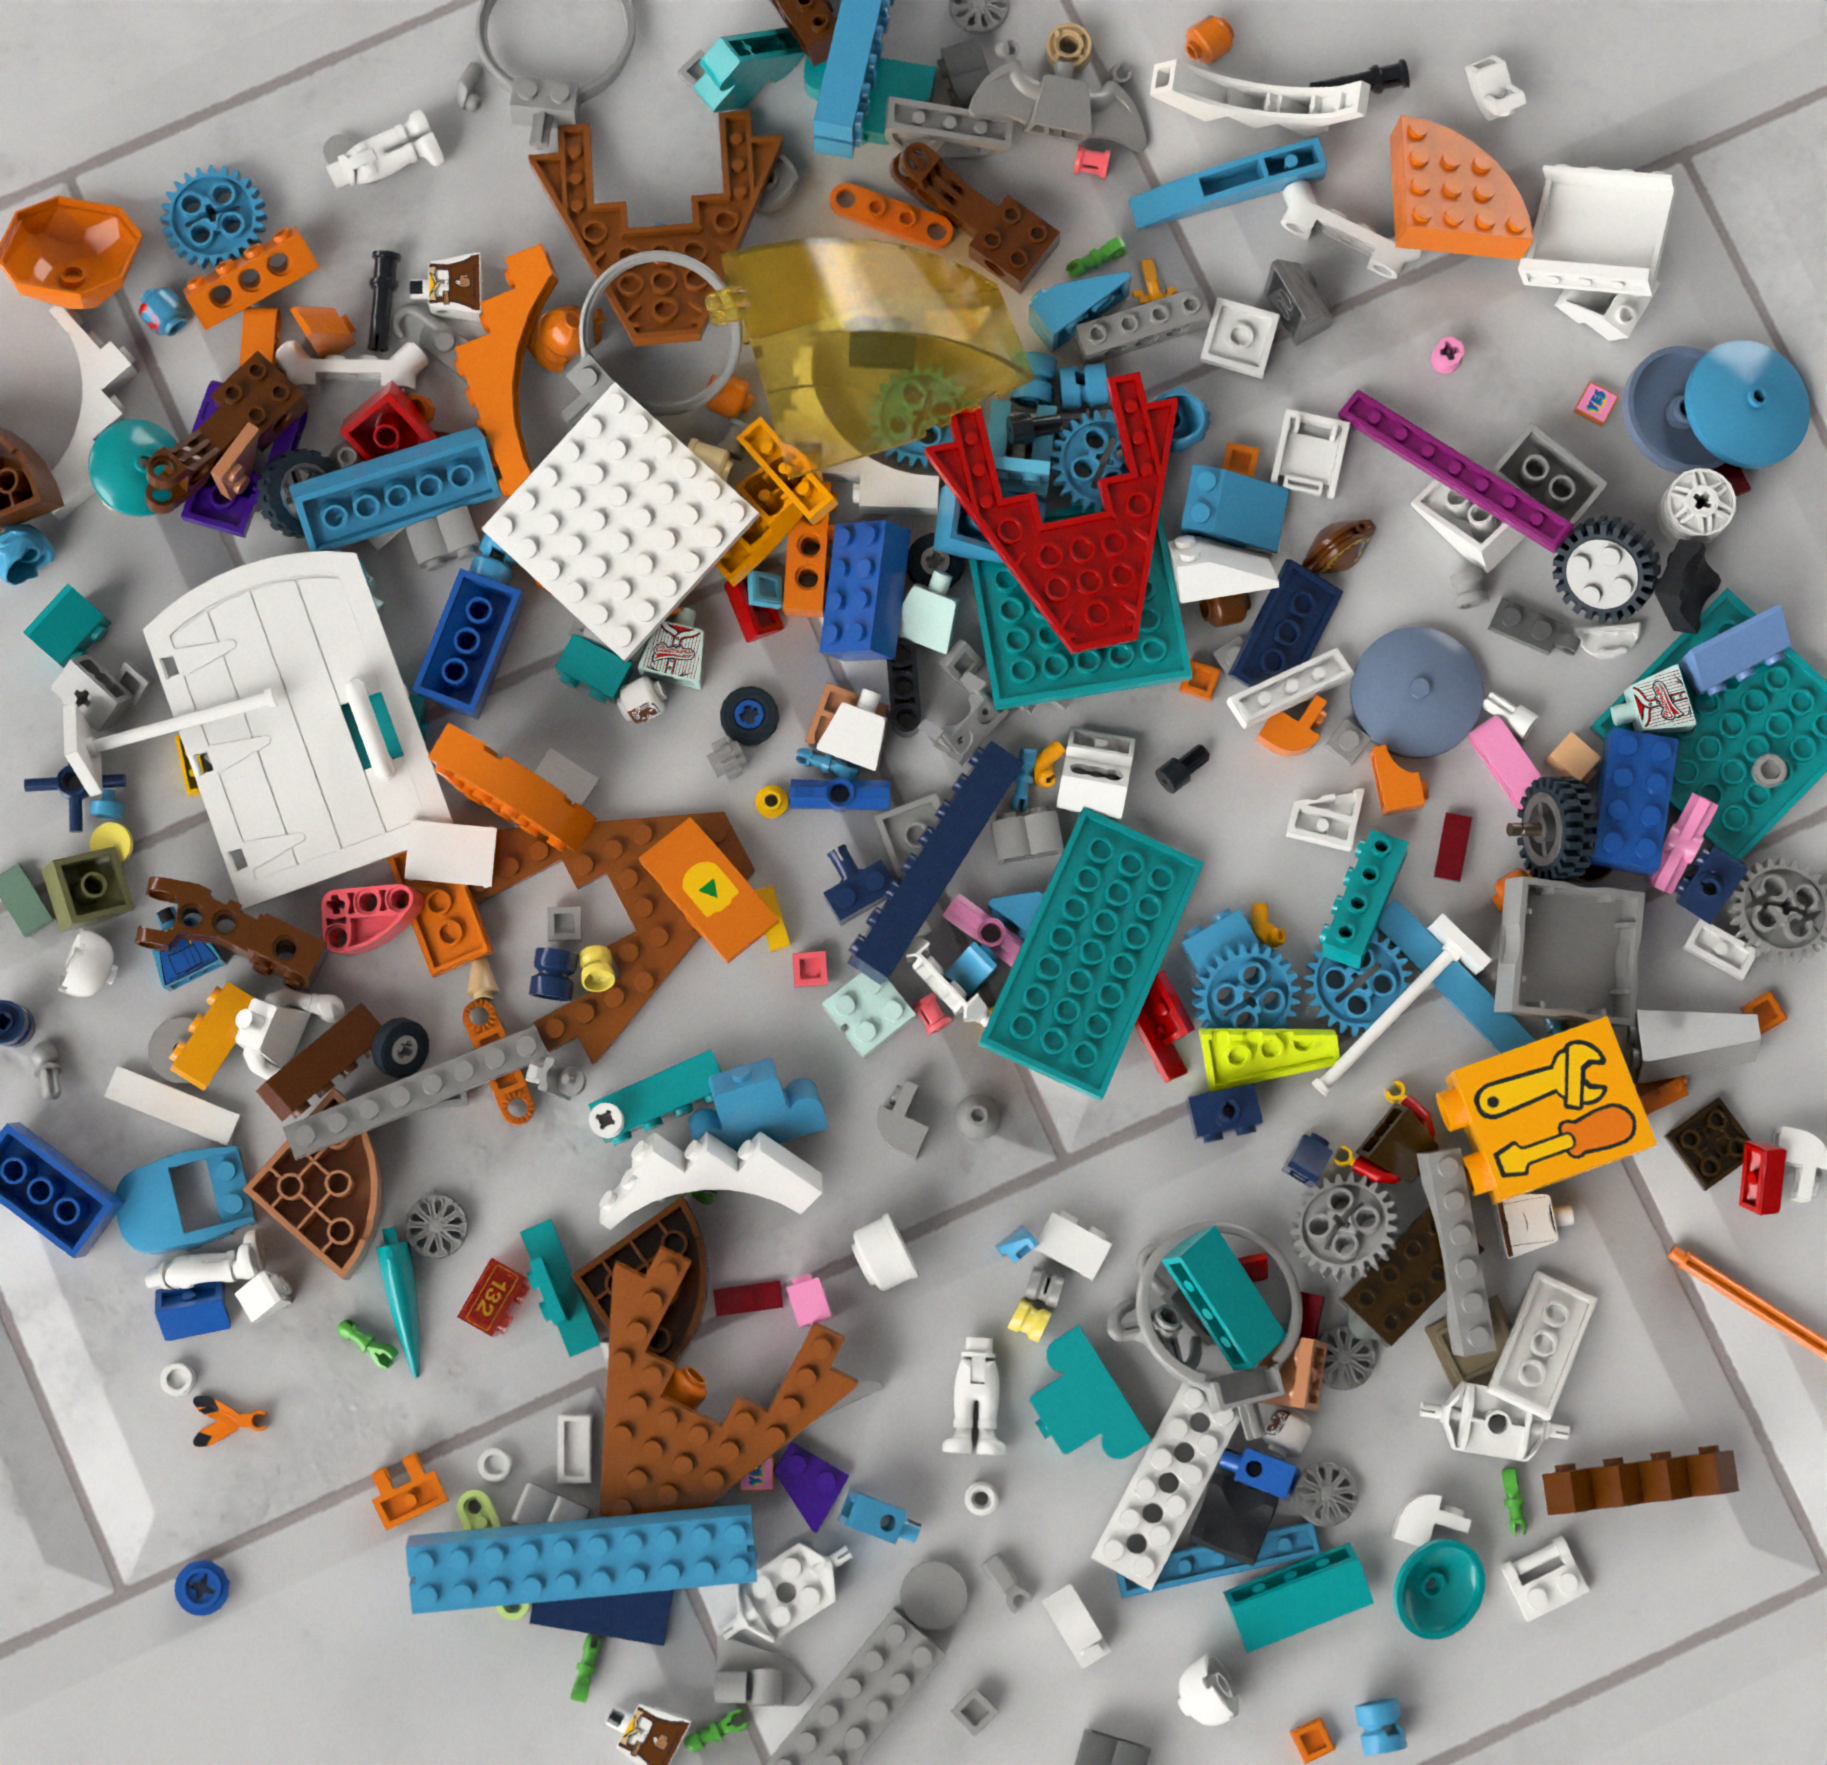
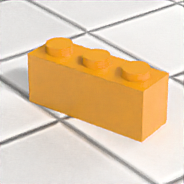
M228 981L223 989L216 986L206 1001L211 1007L205 1016L198 1013L188 1028L192 1036L186 1045L180 1041L170 1055L169 1059L174 1061L170 1070L204 1091L236 1043L235 1038L239 1027L236 1025L235 1019L238 1012L248 1009L254 997Z

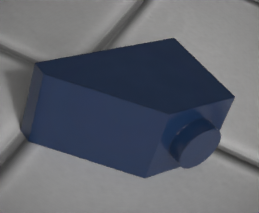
M1312 1133L1310 1137L1303 1134L1281 1171L1310 1188L1317 1184L1334 1151L1328 1148L1329 1142L1315 1133Z

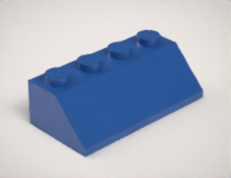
M460 568L412 691L449 710L479 720L526 601L522 590Z

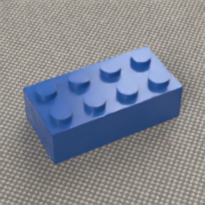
M887 520L836 524L820 653L845 662L895 659L911 530Z
M1614 727L1605 736L1595 800L1596 813L1593 814L1592 819L1597 820L1598 827L1592 828V834L1597 835V842H1593L1592 846L1596 850L1594 856H1588L1591 866L1651 877L1659 870L1679 739Z
M21 1122L7 1123L1 1130L0 1203L73 1259L86 1256L125 1201Z

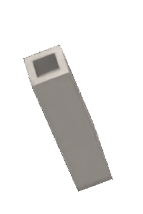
M1636 1010L1634 1026H1627V1042L1633 1044V1049L1630 1052L1631 1069H1636L1637 1083H1647L1755 1062L1761 1043L1758 1015Z

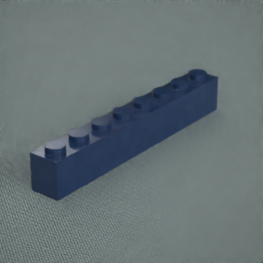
M993 741L984 748L978 746L968 761L972 765L967 775L962 772L951 787L955 794L950 801L944 799L938 807L934 816L939 819L932 828L928 825L917 841L921 844L920 849L916 855L911 852L900 867L904 874L899 882L893 879L883 894L887 898L885 904L881 909L876 906L866 921V924L870 926L864 936L859 933L848 949L853 954L847 963L880 985L894 971L1024 765V762Z

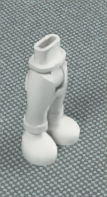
M418 109L409 115V120L403 126L401 123L397 124L391 129L356 144L345 154L337 156L338 161L327 165L326 169L337 190L348 184L352 188L355 186V182L357 185L381 180L396 173L406 165L417 162L418 158H426L433 166H440L445 162L424 114ZM411 138H418V140L413 143L410 142L406 145H403V147L397 150L385 153L386 151L400 144L402 145L404 143H407L408 140Z
M250 1230L245 1234L243 1244L239 1246L238 1251L235 1249L227 1251V1253L189 1254L175 1257L171 1263L162 1261L158 1268L148 1270L145 1276L146 1286L148 1288L161 1286L162 1289L173 1290L177 1288L189 1289L195 1287V1284L205 1282H236L237 1279L251 1280L266 1268V1251L263 1237L259 1230Z
M966 1337L965 1352H961L963 1359H961L954 1385L955 1419H953V1428H956L951 1438L943 1442L942 1452L972 1454L971 1430L974 1424V1402L977 1400L979 1404L977 1429H979L976 1443V1455H1006V1445L996 1438L994 1430H997L1000 1380L995 1361L996 1354H992V1338Z

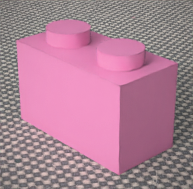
M809 1273L791 1279L793 1285L786 1287L800 1328L811 1326L814 1321L820 1323L833 1318L822 1281L819 1277L813 1279L812 1274Z

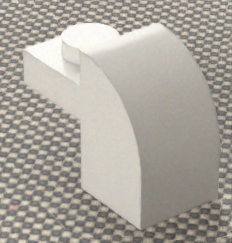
M1492 55L1464 67L1472 94L1481 113L1488 121L1511 115L1519 109L1518 107L1527 104L1524 91L1512 85L1505 60Z
M1785 1126L1775 1128L1772 1145L1786 1149L1785 1165L1796 1167L1790 1200L1802 1203L1811 1201V1197L1816 1196L1819 1188V1177L1815 1176L1816 1171H1827V1148L1818 1137L1810 1132Z
M1422 1494L1409 1499L1400 1508L1390 1538L1420 1547L1430 1541L1435 1523L1468 1533L1472 1520L1463 1518L1465 1511L1445 1505L1443 1511L1439 1510L1443 1496Z
M1071 1583L1041 1601L1082 1669L1111 1652Z

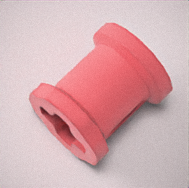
M1079 145L1074 174L1079 175L1080 172L1100 175L1101 179L1106 180L1111 151L1106 150L1104 153L1085 149L1084 145Z
M934 992L911 1006V1009L918 1013L926 1026L925 1033L927 1036L940 1031L953 1021L951 1016H946L936 1000L938 996Z

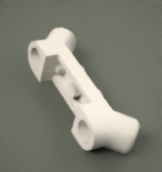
M1298 180L1292 182L1282 192L1287 210L1280 223L1285 229L1306 240L1309 239L1314 229L1370 256L1371 258L1366 269L1390 279L1398 278L1403 265L1418 260L1422 254V250L1397 248L1395 246V236L1385 238L1376 234V230L1367 224L1359 223L1357 225L1347 220L1346 215L1334 209L1328 211L1318 206L1308 181Z
M287 341L277 349L275 362L286 372V377L303 393H321V381H381V387L383 388L393 380L405 394H410L416 390V375L428 365V357L415 343L407 342L388 360H378L376 356L361 355L358 356V359H345L341 355H327L325 359H313L296 341Z

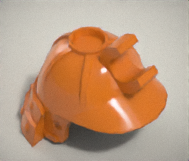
M564 305L554 308L548 313L546 311L539 314L527 345L528 351L539 365L549 371L562 373L565 367L564 364L569 363L577 354L581 353L579 320L582 307ZM596 308L594 314L593 336L595 347L602 339L601 323L606 321L601 308Z

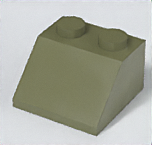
M116 846L53 860L42 869L61 933L92 926L135 909Z

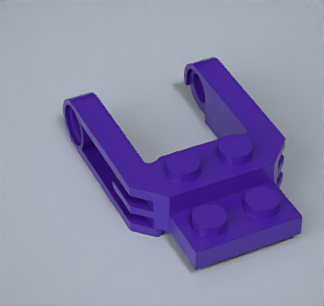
M212 380L209 383L191 433L197 430L217 411L210 395L223 382ZM308 409L274 441L266 466L270 464L269 461L273 457L284 452L297 450L306 425ZM252 471L249 477L250 483L246 490L240 495L236 494L231 501L220 493L211 475L207 479L208 482L197 493L186 500L181 514L182 520L246 538L254 512L263 510L261 504L258 505L257 496L259 495L257 482L262 476Z

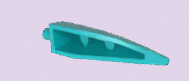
M395 1226L382 1229L385 1245L376 1247L380 1273L400 1344L413 1378L420 1377L419 1320L415 1272L410 1244L408 1241L398 1243Z

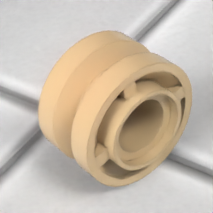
M1064 23L1055 27L1048 35L1046 42V58L1050 67L1054 70L1056 62L1064 61L1073 64V75L1083 71L1091 58L1092 44L1088 32L1080 25L1074 23ZM1070 44L1075 46L1077 50L1072 54H1066L1060 48Z

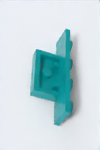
M552 1219L521 1231V1237L531 1259L529 1261L531 1270L526 1271L533 1290L539 1288L544 1300L539 1303L546 1322L552 1320L553 1325L558 1327L569 1357L601 1345L580 1289L571 1277L573 1272Z

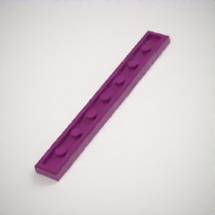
M1357 389L1339 411L1338 417L1340 420L1350 422L1351 427L1555 554L1574 530V524L1362 391Z

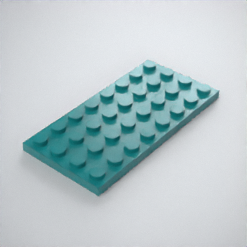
M1083 807L977 1045L1101 1102L1204 862Z

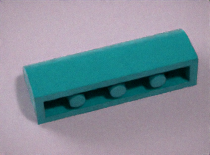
M1216 1225L1193 1234L1162 1259L1167 1270L1233 1371L1254 1368L1285 1339L1287 1334Z
M1350 1542L1223 1592L1233 1622L1247 1653L1374 1604L1359 1557Z

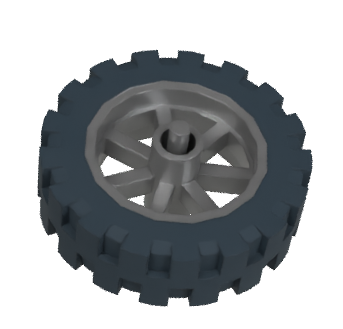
M303 448L284 452L273 457L269 461L270 464L262 469L260 474L263 476L257 482V489H259L257 502L258 505L261 504L263 511H261L264 519H268L271 522L270 526L275 531L280 530L284 536H295L299 539L305 538L297 511L293 513L288 505L294 503L288 487L291 484L285 482L288 475L292 474L295 484L302 482L299 470L309 474L306 480L339 470V468L335 469L332 465L334 462L329 457H322L321 452L316 450L308 451ZM284 489L288 491V492H287V498H288V499H286V500H285V497H284Z

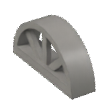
M892 96L887 98L884 134L886 140L900 150H904L912 143L920 142L931 147L942 159L971 160L999 155L1012 148L1013 119L1009 117H973L969 115L968 109ZM913 151V153L919 156H924L919 151Z

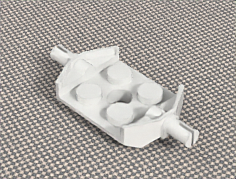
M916 934L907 948L906 955L907 962L914 963L912 970L948 1005L955 1016L962 1012L964 1014V1023L977 1022L985 1027L991 1014L981 997L976 994L966 1002L967 993L954 980L950 984L943 977L944 969L932 956H929L927 959L925 958L931 953L928 949L931 944Z
M1463 1380L1444 1404L1436 1405L1422 1402L1420 1405L1422 1408L1419 1412L1420 1416L1439 1419L1443 1423L1450 1447L1457 1451L1528 1462L1537 1453L1544 1439L1552 1437L1568 1440L1569 1435L1566 1433L1570 1432L1569 1426L1552 1424L1537 1415L1486 1392L1488 1386L1467 1383ZM1495 1414H1502L1506 1420L1504 1428L1499 1432H1492L1488 1427L1489 1419Z
M799 1542L757 1570V1582L735 1584L738 1614L735 1615L734 1619L719 1627L721 1633L732 1626L734 1627L723 1635L725 1640H728V1638L742 1629H748L773 1643L830 1604L836 1602L834 1571L837 1570L838 1566L853 1558L849 1552L838 1559L839 1556L849 1550L847 1546L844 1545V1547L830 1556H823ZM790 1582L795 1586L796 1596L792 1601L784 1602L778 1598L777 1588L781 1583Z

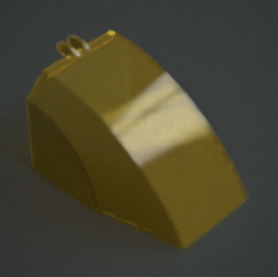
M810 238L761 244L720 254L719 257L727 287L710 294L708 293L704 299L707 310L711 311L709 313L710 321L715 326H723V324H730L740 320L742 322L743 346L751 345L766 393L788 480L915 442L925 437V430L938 424L942 428L952 423V416L965 409H968L970 413L979 409L980 401L994 394L1000 398L1034 380V374L998 284L963 264L907 245L872 239Z

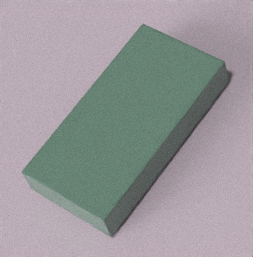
M19 863L0 874V899L24 937L27 938L55 920Z

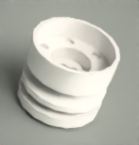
M1695 468L1683 472L1665 491L1657 506V522L1662 534L1673 544H1677L1679 539L1703 542L1704 545L1710 544L1731 522L1736 511V495L1732 485L1723 475L1711 469ZM1698 500L1704 503L1700 510L1695 507Z

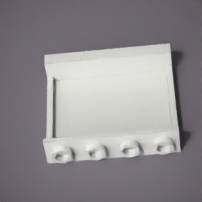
M1556 164L1555 166L1543 165L1542 170L1546 182L1533 231L1534 240L1529 247L1527 258H1521L1518 267L1523 284L1652 296L1677 193L1673 176L1661 171L1641 173L1630 169H1620L1618 171L1603 170L1596 166L1575 168L1566 164Z

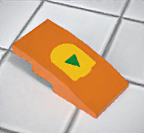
M691 817L639 857L640 863L661 885L665 894L684 913L686 920L727 964L779 923V920L755 890Z

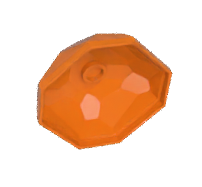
M55 196L15 211L0 242V268L22 296L63 308L92 309L99 306L122 287L142 244L143 235L119 206Z

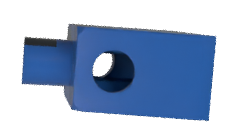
M1226 1447L1219 1467L1236 1473L1234 1480L1272 1494L1288 1502L1291 1499L1296 1480L1301 1472V1469L1294 1465L1247 1447L1244 1454ZM1253 1464L1262 1466V1473L1258 1477L1250 1474V1468Z

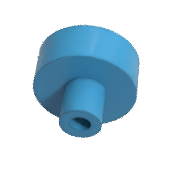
M102 789L101 800L91 801L90 816L105 819H123L125 805L115 802V790Z

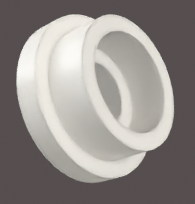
M975 1482L968 1487L965 1493L966 1507L975 1515H988L998 1505L999 1497L997 1490L988 1482ZM978 1492H985L988 1495V1502L985 1505H978L975 1502V1496Z

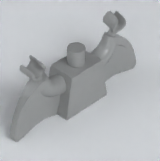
M1008 40L1009 54L1005 51L1003 42L996 44V55L1001 59H1006L1007 63L996 68L980 83L971 99L968 108L969 115L973 117H1009L1024 124L1023 132L1081 144L1087 138H1106L1116 141L1136 152L1145 150L1146 136L1139 112L1129 95L1119 86L1130 79V70L1125 73L1123 79H1119L1116 75V70L1120 64L1113 66L1109 71L1110 81H1106L1100 91L1090 92L1089 85L1086 82L1072 79L1073 64L1064 61L1056 62L1053 75L1047 74L1038 81L1027 75L1021 62L1016 60L1020 50L1018 42Z

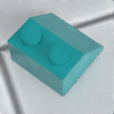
M67 583L23 633L60 666L65 668L70 659L87 654V649L94 642H100L109 631L108 626L111 622Z

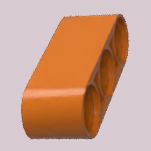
M248 307L244 310L239 368L255 352L259 351L278 369V364L275 362V353L280 347L281 312L279 308Z

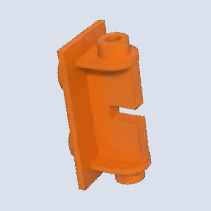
M1685 1075L1634 1084L1646 1116L1690 1095L1685 1087L1688 1084Z

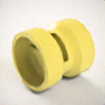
M593 945L583 949L578 958L579 966L582 970L581 981L583 987L591 992H602L611 988L615 982V975L611 967L613 961L610 950L601 945Z
M1021 1298L1007 1328L1014 1332L1022 1331L1027 1334L1029 1339L1038 1343L1052 1312L1044 1308L1038 1310L1032 1306L1030 1301Z

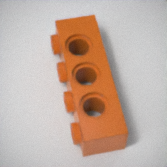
M289 227L277 231L272 236L273 240L266 244H254L244 251L245 255L235 261L232 259L225 260L215 267L216 271L206 277L199 275L187 282V287L182 289L205 331L320 268L297 227L293 229ZM277 253L286 255V260L281 266L275 267L270 265V259L273 255ZM248 269L256 270V279L252 282L242 281L241 276L244 271ZM219 285L229 287L228 294L223 298L212 296L213 290Z
M824 481L823 486L838 502V492H832L831 482ZM837 506L814 526L804 519L803 514L788 533L783 598L784 615L824 617L827 588H825L826 576H829L832 557L828 556V544H833L836 524H830V513L837 512ZM809 542H814L820 546V550L815 555H806L802 552L803 546ZM812 574L817 577L818 581L813 587L807 588L799 583L800 579L804 575Z

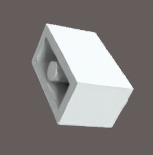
M1063 1210L1060 1211L1059 1215L1052 1212L1037 1240L1039 1244L1033 1250L1093 1281L1112 1246L1111 1243L1106 1241L1109 1235L1092 1226L1089 1231L1076 1225L1079 1221L1078 1218Z

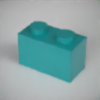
M573 633L555 666V670L561 676L559 680L567 686L577 689L578 685L588 689L590 691L588 695L598 702L606 704L607 700L616 704V699L620 697V688L627 684L634 671V667L631 662L627 661L626 663L619 656Z

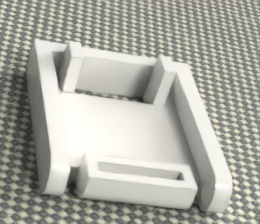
M1286 409L1270 484L1277 485L1278 476L1283 477V488L1321 497L1323 486L1329 487L1327 499L1333 500L1350 422ZM1300 423L1331 429L1329 440L1298 434Z

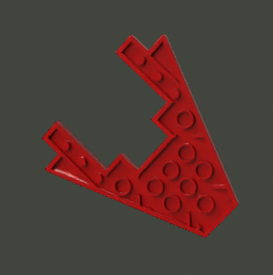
M1140 372L1109 377L1106 380L1128 473L1101 478L1097 481L1103 512L1043 524L1035 492L1003 498L980 403L948 409L947 417L953 442L928 446L924 449L927 459L1071 655L1134 642L1138 639L1178 406L1177 397L1147 403Z

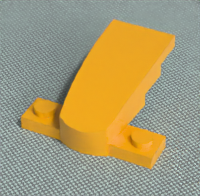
M761 416L736 437L739 443L761 467L735 486L739 492L738 494L761 515L715 565L733 587L768 556L795 526L803 514L814 526L839 504L823 486L822 472L816 462L795 445L787 441L783 442Z

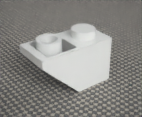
M268 1271L259 1273L235 1293L252 1323H260L293 1302L289 1296L293 1291L283 1275L278 1276V1274Z

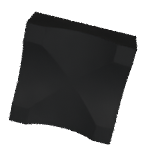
M1679 539L1674 551L1668 556L1667 566L1662 577L1656 582L1655 596L1673 631L1698 634L1701 628L1700 618L1703 606L1720 586L1721 579L1719 574L1706 562L1704 555L1706 547L1703 542Z
M1214 1472L1204 1502L1190 1532V1542L1254 1567L1277 1509L1279 1497L1246 1487Z

